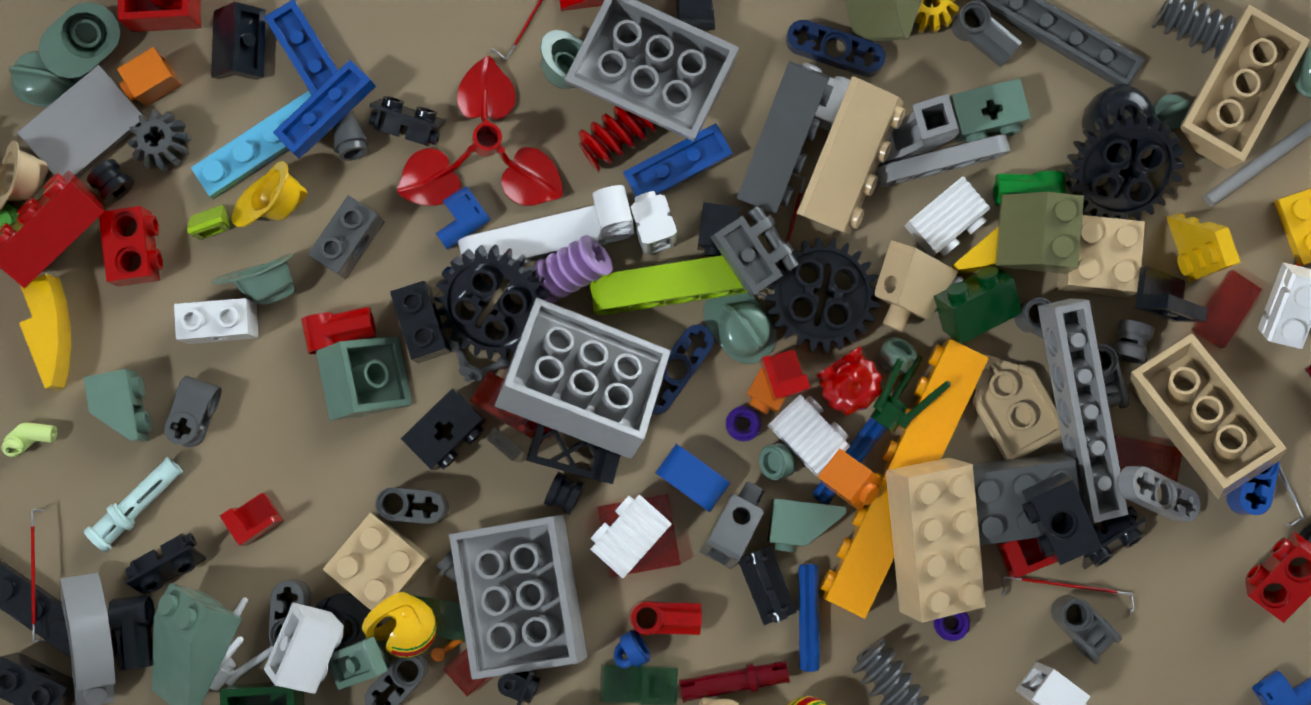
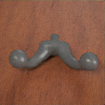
M459 339L450 340L448 344L449 349L457 354L460 365L459 373L465 377L464 380L466 382L471 380L480 381L495 370H505L510 365L508 357L506 359L499 357L493 364L476 368L469 365L461 348L462 342Z

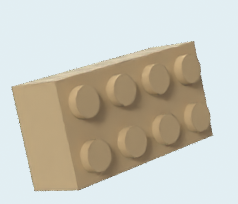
M1193 333L1131 372L1128 384L1130 389L1218 500L1279 462L1287 450L1286 446Z
M944 458L886 470L899 612L923 623L986 607L973 464L953 458Z

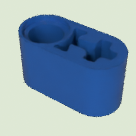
M678 444L674 445L655 471L658 476L708 512H711L731 484Z
M1279 462L1251 479L1258 480L1257 484L1255 482L1248 483L1247 481L1227 494V504L1233 512L1240 515H1261L1270 509L1275 491ZM1247 493L1248 496L1253 497L1252 504L1250 501L1245 500Z

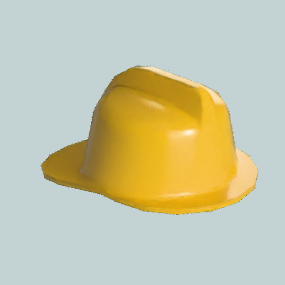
M277 162L265 175L243 192L233 209L232 222L234 225L245 227L260 217L276 221L284 220L306 199L307 190L288 174L289 168L286 162Z

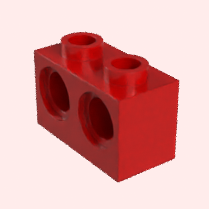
M142 206L104 211L99 216L106 282L120 287L160 281L159 271L163 270V258L160 250L156 248L155 236L159 235V224L156 216ZM136 221V232L127 237L125 234L127 225L130 222ZM140 255V267L131 272L129 268L131 259Z
M1295 531L1287 539L1281 538L1271 549V556L1262 565L1260 563L1254 565L1245 578L1248 597L1283 623L1311 596V543ZM1298 557L1308 559L1302 566H1292L1289 564ZM1272 583L1282 585V588L1275 592L1265 590V587Z

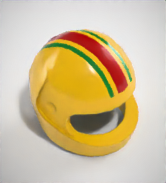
M398 592L383 600L367 615L362 624V630L367 639L373 636L376 641L388 639L385 648L387 653L398 658H412L422 654L431 646L436 636L437 621L432 608L424 601L408 593ZM392 617V619L384 625L375 628L383 618Z

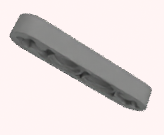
M1005 134L996 135L888 163L878 167L875 175L878 176L877 183L879 188H884L997 159L1011 153L1007 136Z

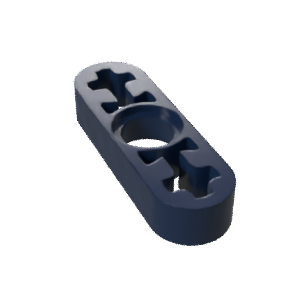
M798 20L788 29L786 44L794 54L864 77L876 75L885 62L883 48L873 41L808 20ZM801 30L808 32L807 38L817 41L819 35L824 37L819 46V51L814 50L815 42L806 40L804 45H800L797 43L798 38L793 34L799 35ZM831 40H839L845 46V53L842 56L833 57L827 53L826 44ZM853 45L857 47L854 54L865 56L867 52L873 53V59L878 62H872L870 67L863 65L864 59L854 55L852 62L847 61Z
M703 325L688 327L671 349L667 365L673 360H680L686 364L687 374L683 379L673 380L668 376L665 369L664 381L671 386L677 387V389L672 393L667 388L662 396L666 403L663 406L655 405L652 415L663 414L670 408L711 351L714 338L712 332ZM701 332L705 335L704 343L707 346L704 349L701 347L696 348L691 357L698 360L695 364H692L687 356L677 353V350L682 347L686 352L692 342L688 338L689 335L697 336Z

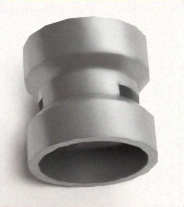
M1119 320L1116 329L1119 334L1118 340L1112 344L1118 359L1145 364L1148 357L1147 342L1152 340L1155 328L1134 320Z

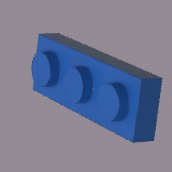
M291 0L264 16L313 95L338 69L296 1Z
M349 60L273 133L300 159L361 102L376 85Z
M717 123L700 131L695 141L685 139L624 171L623 175L635 197L652 191L659 195L733 156V153Z

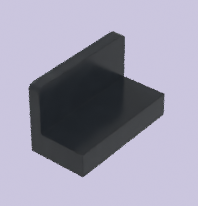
M233 2L214 11L212 78L220 79L229 75L254 80L264 78L266 24L264 16H266V9Z
M1142 266L1140 268L1136 309L1173 322H1206L1208 308L1183 299L1185 281L1183 279L1149 266Z

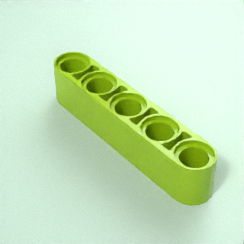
M722 255L611 272L589 284L595 315L617 314L747 293Z

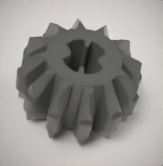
M152 110L150 120L143 115H138L141 126L139 128L136 126L129 127L130 132L135 134L136 137L127 141L128 145L135 149L132 154L134 159L143 161L144 166L148 169H153L157 165L162 171H167L169 161L175 166L180 165V160L177 157L179 153L183 155L189 154V150L182 146V144L191 141V136L183 132L186 124L181 120L175 121V115L171 112H166L162 116L157 110Z

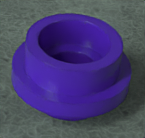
M736 407L731 410L726 418L727 432L737 441H750L760 432L761 418L757 411L751 407ZM745 417L749 420L750 427L748 430L742 431L738 429L736 423L739 418Z
M967 612L951 615L957 620V624L953 629H948L945 626L947 617L933 620L936 633L948 641L962 639L970 628V619Z

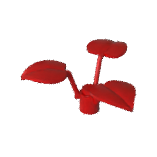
M486 56L474 64L463 77L457 91V104L461 113L470 119L481 117V124L473 132L472 145L468 146L467 150L452 165H450L446 154L437 149L426 148L414 153L406 162L397 187L398 194L404 199L423 206L445 204L443 200L461 187L460 179L453 171L457 170L474 152L484 157L497 153L503 162L509 166L502 174L501 185L505 195L512 202L522 206H535L558 200L562 197L563 188L560 175L553 162L544 152L533 147H522L516 152L512 161L507 156L505 148L500 145L502 141L501 130L497 125L491 123L488 118L500 120L506 117L514 107L516 95L510 79L497 66L492 57Z

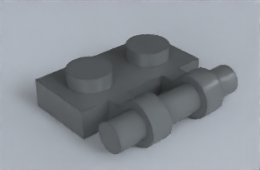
M760 205L748 212L755 223L754 226L750 227L742 215L710 237L750 297L783 276L775 265L779 260L787 272L799 265L792 254L794 251L789 241L787 243L784 242L774 227L776 224L771 214L767 216ZM762 234L773 250L772 253H767L757 238L758 235Z

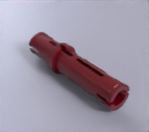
M786 659L757 666L749 663L746 664V668L679 679L683 703L704 697L709 698L751 690V693L759 692L758 688L790 683Z

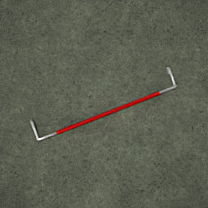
M539 0L507 57H504L494 49L490 48L489 50L507 60L543 0Z
M792 173V175L803 179L798 194L786 243L790 241L805 183V177ZM759 292L755 294V295H757V296H758V295L763 296V297L766 296V295L761 294V293H759Z
M44 509L31 510V602L33 642L46 641L44 639L35 640L36 613L34 512H42L44 511Z
M1003 577L1002 597L1006 593L1005 578L1025 582L1131 595L1132 609H1130V615L1134 612L1133 593L1030 578Z

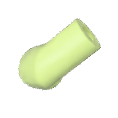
M23 422L5 437L1 447L2 452L8 457H17L36 441L54 443L57 437V427L54 425Z

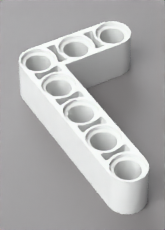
M617 185L595 191L592 194L593 206L461 238L458 240L461 257L467 249H470L475 254V250L480 245H483L488 254L494 245H498L500 255H503L511 248L512 259L517 260L521 255H525L523 264L543 258L546 259L549 254L557 253L560 248H568L569 243L579 242L580 237L585 235L591 236L599 245L630 238L634 235V226L625 187Z

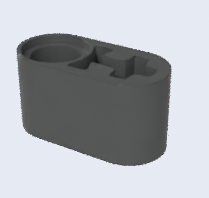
M391 487L381 491L375 502L378 514L384 519L393 521L433 524L442 521L449 511V503L446 497L435 491ZM396 493L403 500V508L399 513L392 514L387 509L386 503L389 496ZM431 497L433 498V504L439 506L438 512H432L430 517H428L429 513L426 510H413L414 502L429 503Z
M302 580L283 581L272 590L269 640L273 647L286 617H283V613L289 612L292 603L311 607V590ZM291 591L293 594H297L298 600L291 602L290 599H285V592Z
M422 654L412 658H397L387 668L388 671L383 673L369 687L365 694V704L400 705L426 678L429 670L426 658ZM410 660L417 665L418 676L416 679H408L402 674L401 666L404 661ZM393 683L399 686L388 697L389 701L384 704L379 702L380 692L385 691Z

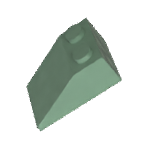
M169 583L165 594L159 600L158 609L154 615L152 691L169 705H202L242 618L205 592Z

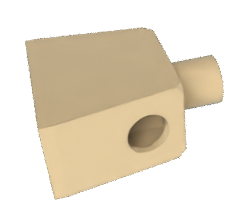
M891 240L875 289V296L891 304L883 324L903 332L910 314L926 320L931 318L937 308L934 296L946 290L952 284L958 271L915 247Z

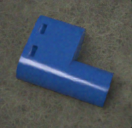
M467 186L457 190L443 200L455 217V220L438 231L436 235L446 249L449 250L458 244L459 239L469 236L491 220Z
M1276 670L1252 687L1262 705H1311V677L1292 688L1284 675Z

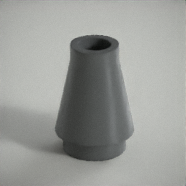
M351 110L334 126V150L345 161L360 159L368 153L367 146L369 141L359 125L353 110Z

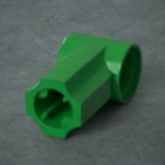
M1040 171L1033 175L997 174L993 186L994 203L1000 206L1001 196L1007 194L1036 192L1065 194L1066 173L1060 171Z

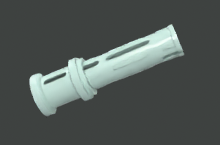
M167 456L119 504L109 505L106 508L107 513L93 527L88 526L84 530V534L96 547L107 553L112 548L111 543L125 530L130 531L136 523L134 519L179 475L184 473L183 470Z

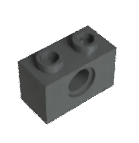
M347 195L308 255L346 280L385 221L377 213Z

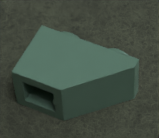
M122 369L83 377L89 413L130 441H149L148 432L151 431V419L148 412L144 411L142 397L146 394L143 378L138 376L137 371Z

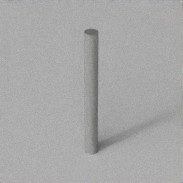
M1311 119L1205 194L1203 199L1206 204L1213 207L1311 137Z

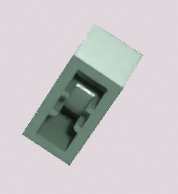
M1020 78L952 94L949 97L959 129L958 135L954 138L956 143L963 141L969 143L988 138V135L996 133L1012 136L1022 132L1021 127L1031 119ZM985 108L987 113H994L995 117L992 120L989 115L983 116L982 112Z

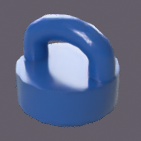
M631 629L620 636L621 642L617 644L614 650V661L618 667L628 668L634 665L639 668L650 661L649 649L636 630ZM623 651H625L628 658L623 659Z

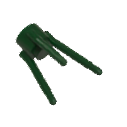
M920 355L917 356L915 362L905 373L891 396L890 393L903 364V359L898 358L882 393L873 406L875 410L870 417L893 433L898 426L906 430L910 422L951 386L949 381H945L911 411L905 414L907 406L900 402L899 398L922 361Z

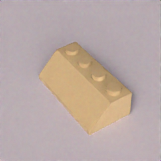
M1250 4L1247 5L1180 126V129L1194 150L1224 169H1229L1243 163L1310 40Z
M852 76L797 214L850 234L853 228L857 229L865 211L861 208L866 195H872L877 185L878 176L875 175L879 163H884L890 153L892 142H889L891 133L894 128L898 129L905 116L906 109L902 108L904 102L900 97Z

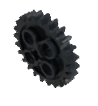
M1124 110L1121 120H1117L1112 113H1109L1108 124L1103 125L1099 120H1095L1096 131L1092 133L1084 129L1082 132L1087 138L1085 142H1073L1079 152L1078 154L1067 155V158L1074 166L1065 168L1066 174L1069 178H1072L1066 182V185L1073 191L1072 194L1084 196L1083 212L1087 213L1090 211L1092 216L1101 217L1103 215V217L1115 218L1117 215L1118 219L1127 220L1128 215L1132 214L1137 221H1140L1141 211L1146 210L1149 214H1154L1152 205L1155 202L1163 206L1166 205L1162 197L1164 193H1176L1170 186L1171 182L1182 181V177L1175 171L1185 167V163L1180 158H1177L1184 153V150L1177 144L1180 139L1174 132H1171L1172 129L1165 122L1160 123V120L1153 114L1147 119V116L1139 110L1133 119L1132 115L1127 110ZM1119 143L1118 148L1114 152L1107 153L1109 147ZM1153 149L1151 155L1141 159L1144 152ZM1108 177L1103 185L1096 186L1101 178ZM1142 182L1137 190L1130 191L1133 185Z
M817 237L813 248L810 247L806 240H803L801 243L802 251L799 252L793 247L794 251L792 252L799 265L787 272L780 260L778 261L782 267L779 270L783 276L766 287L773 290L774 294L765 296L764 301L774 303L775 307L767 312V315H778L779 320L773 326L774 329L785 326L787 331L783 339L786 340L795 335L797 337L795 347L797 348L804 341L809 342V352H813L817 344H821L823 352L828 353L830 343H834L835 347L840 351L844 348V338L851 344L857 342L854 331L862 335L868 332L862 323L863 321L868 323L875 321L876 318L868 311L880 307L878 302L871 300V297L875 296L876 288L870 286L878 276L866 274L865 271L870 267L871 262H865L860 265L858 259L861 256V251L854 253L852 256L848 254L849 243H846L839 250L836 249L835 238L831 239L828 247H824L821 238ZM829 265L831 270L825 294L831 296V298H827L823 303L820 325L815 326L814 318L819 303V296L814 295V293H817L822 286L824 266ZM805 266L813 268L817 273V280L813 283L804 282L799 276V269ZM839 273L848 275L852 281L851 288L848 290L839 289L834 283V276ZM796 301L806 302L811 309L810 316L806 318L796 316L792 310L793 303ZM837 307L844 312L845 321L843 324L835 325L829 321L827 312L830 308Z
M480 245L475 250V254L470 249H467L462 254V258L456 256L450 262L452 267L447 266L441 274L444 278L436 284V287L442 290V292H439L434 297V300L444 305L436 311V314L447 316L448 319L441 326L442 328L453 327L455 331L451 334L450 339L463 338L462 349L467 348L470 344L473 345L475 356L482 349H485L488 359H492L497 351H499L502 359L507 358L510 350L515 353L536 297L545 300L550 294V290L539 289L545 278H534L532 276L537 266L535 264L527 268L523 266L525 255H521L517 260L512 259L511 248L503 255H500L498 245H494L487 254L484 246ZM481 273L489 275L492 278L493 284H488L482 280ZM505 278L509 279L510 283L495 303L494 309L486 317L482 326H478L476 322L490 303L492 296L499 289ZM510 294L518 295L522 299L523 304L515 303ZM463 301L473 304L475 311L467 309ZM493 321L500 322L504 326L505 331L498 330L494 326Z

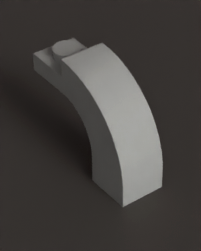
M948 94L912 105L914 111L904 117L898 129H893L889 138V142H892V147L888 158L884 163L880 162L878 166L924 154L949 142L958 135L959 129Z
M97 572L60 578L62 610L71 654L75 705H101L114 702V684L116 683L113 649L106 603L99 574Z

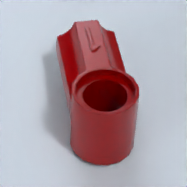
M370 307L337 314L331 312L317 313L301 318L308 354H316L317 350L340 341L377 337L375 320Z
M639 601L631 608L629 620L632 627L644 635H700L702 624L701 603ZM649 607L655 612V622L650 627H640L636 621L637 613L640 609Z

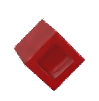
M788 350L773 356L767 355L760 359L773 401L807 391L811 388L807 374L803 375L795 350Z
M260 493L241 507L230 508L219 516L238 546L251 544L284 521L266 493Z
M1036 538L996 543L1010 577L1019 578L1056 563L1051 556L1047 558L1044 556Z

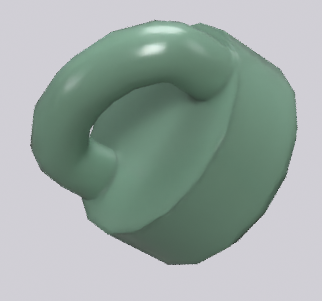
M1175 94L1165 95L1154 104L1156 117L1160 120V123L1165 122L1172 129L1171 131L1176 130L1181 126L1189 111L1190 101Z
M889 337L882 345L877 358L881 367L889 373L893 369L898 358L903 359V364L899 371L901 376L911 368L917 358V353L914 347L906 340L898 337Z
M785 444L767 445L761 450L759 464L763 474L768 479L779 480L793 475L795 472L794 456Z

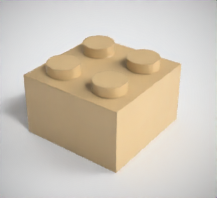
M1082 215L1078 268L1067 274L1058 273L1057 291L1123 298L1137 294L1139 273L1142 267L1145 221Z
M372 512L357 527L323 570L372 611L389 596L398 592H404L432 557L389 521L382 518L378 512Z

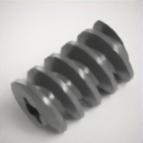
M1166 0L1152 23V28H1155L1163 21L1165 22L1164 34L1167 35L1174 28H1177L1176 40L1180 41L1189 34L1191 35L1190 47H1193L1201 40L1203 41L1201 53L1205 54L1214 47L1216 48L1214 59H1216L1235 27L1236 18L1230 15L1222 21L1223 11L1220 9L1214 10L1209 15L1210 5L1206 2L1197 8L1198 0H1186L1185 2L1184 0Z
M885 638L872 643L856 657L857 663L852 672L857 673L865 670L866 675L860 683L862 685L872 682L875 684L869 695L874 697L882 694L884 698L879 705H923L929 699V696L918 697L922 691L920 684L909 686L913 679L911 672L900 674L904 667L902 660L891 662L895 651L892 648L882 650L886 644Z

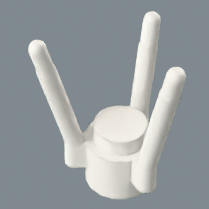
M246 597L242 598L233 611L239 617L248 603V599ZM237 637L229 646L210 689L218 691L225 683L229 686L233 685L240 676L267 659L271 654L273 646L267 648L234 671L233 669L236 664L231 656L244 641L243 637Z

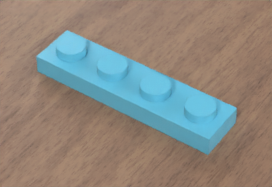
M307 91L192 166V171L207 194L212 199L216 198L288 151L289 149L273 132L308 100L312 94Z

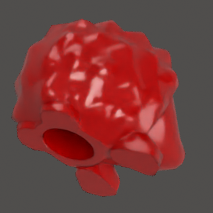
M860 346L816 375L820 379L819 385L823 388L822 397L828 401L831 408L842 411L846 416L856 411L867 409L875 398L882 393L880 386L882 375L876 370L874 362L864 357Z

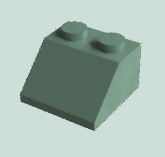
M398 336L340 341L316 351L329 421L361 417L412 405Z

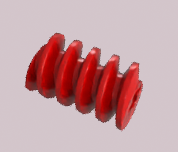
M615 106L613 108L615 119L605 113L601 117L603 127L594 121L590 124L592 135L583 129L578 132L579 146L594 169L600 172L599 159L604 160L610 165L612 163L611 151L622 157L624 153L621 144L625 143L632 149L635 148L633 136L637 135L645 141L647 139L646 127L656 133L653 123Z

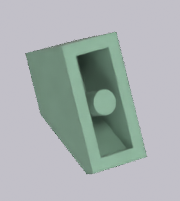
M772 499L767 541L775 543V550L796 552L797 545L807 546L846 515L847 507Z

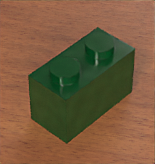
M995 265L979 270L977 274L962 282L950 285L946 290L934 296L943 332L960 344H964L1022 313L1014 277L995 267Z

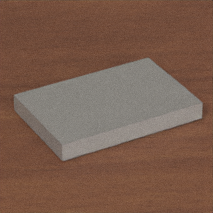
M97 65L17 133L40 160L47 163L48 169L53 175L59 172L63 176L70 170L79 178L132 133L129 127H140L141 123L139 122L138 115L141 116L143 114L100 65Z

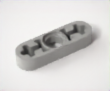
M1127 466L1119 475L1118 487L1124 498L1173 521L1192 522L1197 518L1200 511V499L1194 490L1147 467ZM1137 483L1143 484L1142 489H1140V486ZM1159 486H1161L1162 498L1160 503L1158 501L1157 496Z

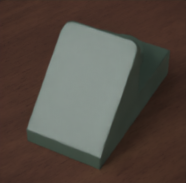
M373 636L333 652L328 666L336 686L340 690L387 672L390 662L382 642L376 641Z

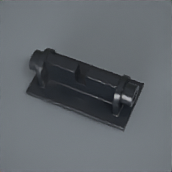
M383 96V99L370 103V107L378 109L377 112L372 111L369 118V124L373 125L375 130L399 137L402 125L408 126L405 136L406 140L427 147L430 144L437 145L440 132L435 131V128L443 125L446 119L437 117L436 111L425 107H417L416 110L403 106L404 101L390 96Z
M1129 506L1127 508L1128 515L1101 521L1108 531L1107 533L1103 534L1097 525L1094 524L1093 527L1102 547L1083 556L1082 567L1084 570L1093 564L1095 567L1105 564L1113 557L1114 554L1112 552L1124 545L1126 548H1129L1138 543L1144 537L1143 533L1147 520L1143 518L1136 522L1135 520L1139 516L1134 508Z
M181 533L160 545L164 555L163 558L160 559L157 551L153 549L131 561L130 566L126 568L129 579L125 582L144 595L160 589L165 582L178 575L191 572L196 565L207 560V558L193 548L197 545V541L191 533L187 535Z
M771 545L743 555L739 565L763 626L772 622L783 621L788 616L797 613Z
M532 670L530 673L526 671L512 674L507 673L500 677L498 690L502 695L517 700V705H523L524 702L530 704L541 678L535 676L537 670Z

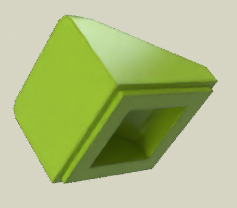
M219 205L192 215L188 222L187 231L188 234L198 240H203L228 231L232 227L225 207Z

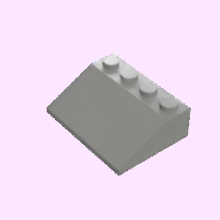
M604 0L564 82L691 141H695L736 63L739 47L637 0Z
M536 297L494 406L632 459L645 438L671 350Z
M564 515L449 534L472 680L500 676L507 673L512 674L576 664L588 658Z

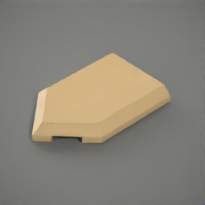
M985 354L989 359L977 382L972 404L1004 460L1022 458L1061 436L1056 405L1036 370L1032 367L1018 365Z

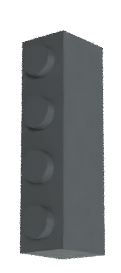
M792 61L788 63L737 199L755 206L760 205L763 209L773 213H777L780 205L787 207L794 187L789 186L788 183L793 172L800 174L807 154L801 152L806 139L813 141L820 120L814 118L818 106L826 107L833 90V86L827 84L830 76Z

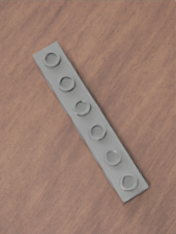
M1071 298L1038 306L1064 452L1076 460L1081 500L1093 523L1128 515L1126 500L1121 495L1118 487V479L1121 472L1090 301Z

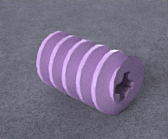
M585 235L580 237L579 242L569 243L568 248L562 247L557 253L549 254L546 259L538 260L536 262L535 278H545L539 289L550 290V294L545 301L554 303L560 298L579 290L581 287L591 284L592 281L602 278L603 275L610 274L613 270V265L605 248L599 245L591 236Z

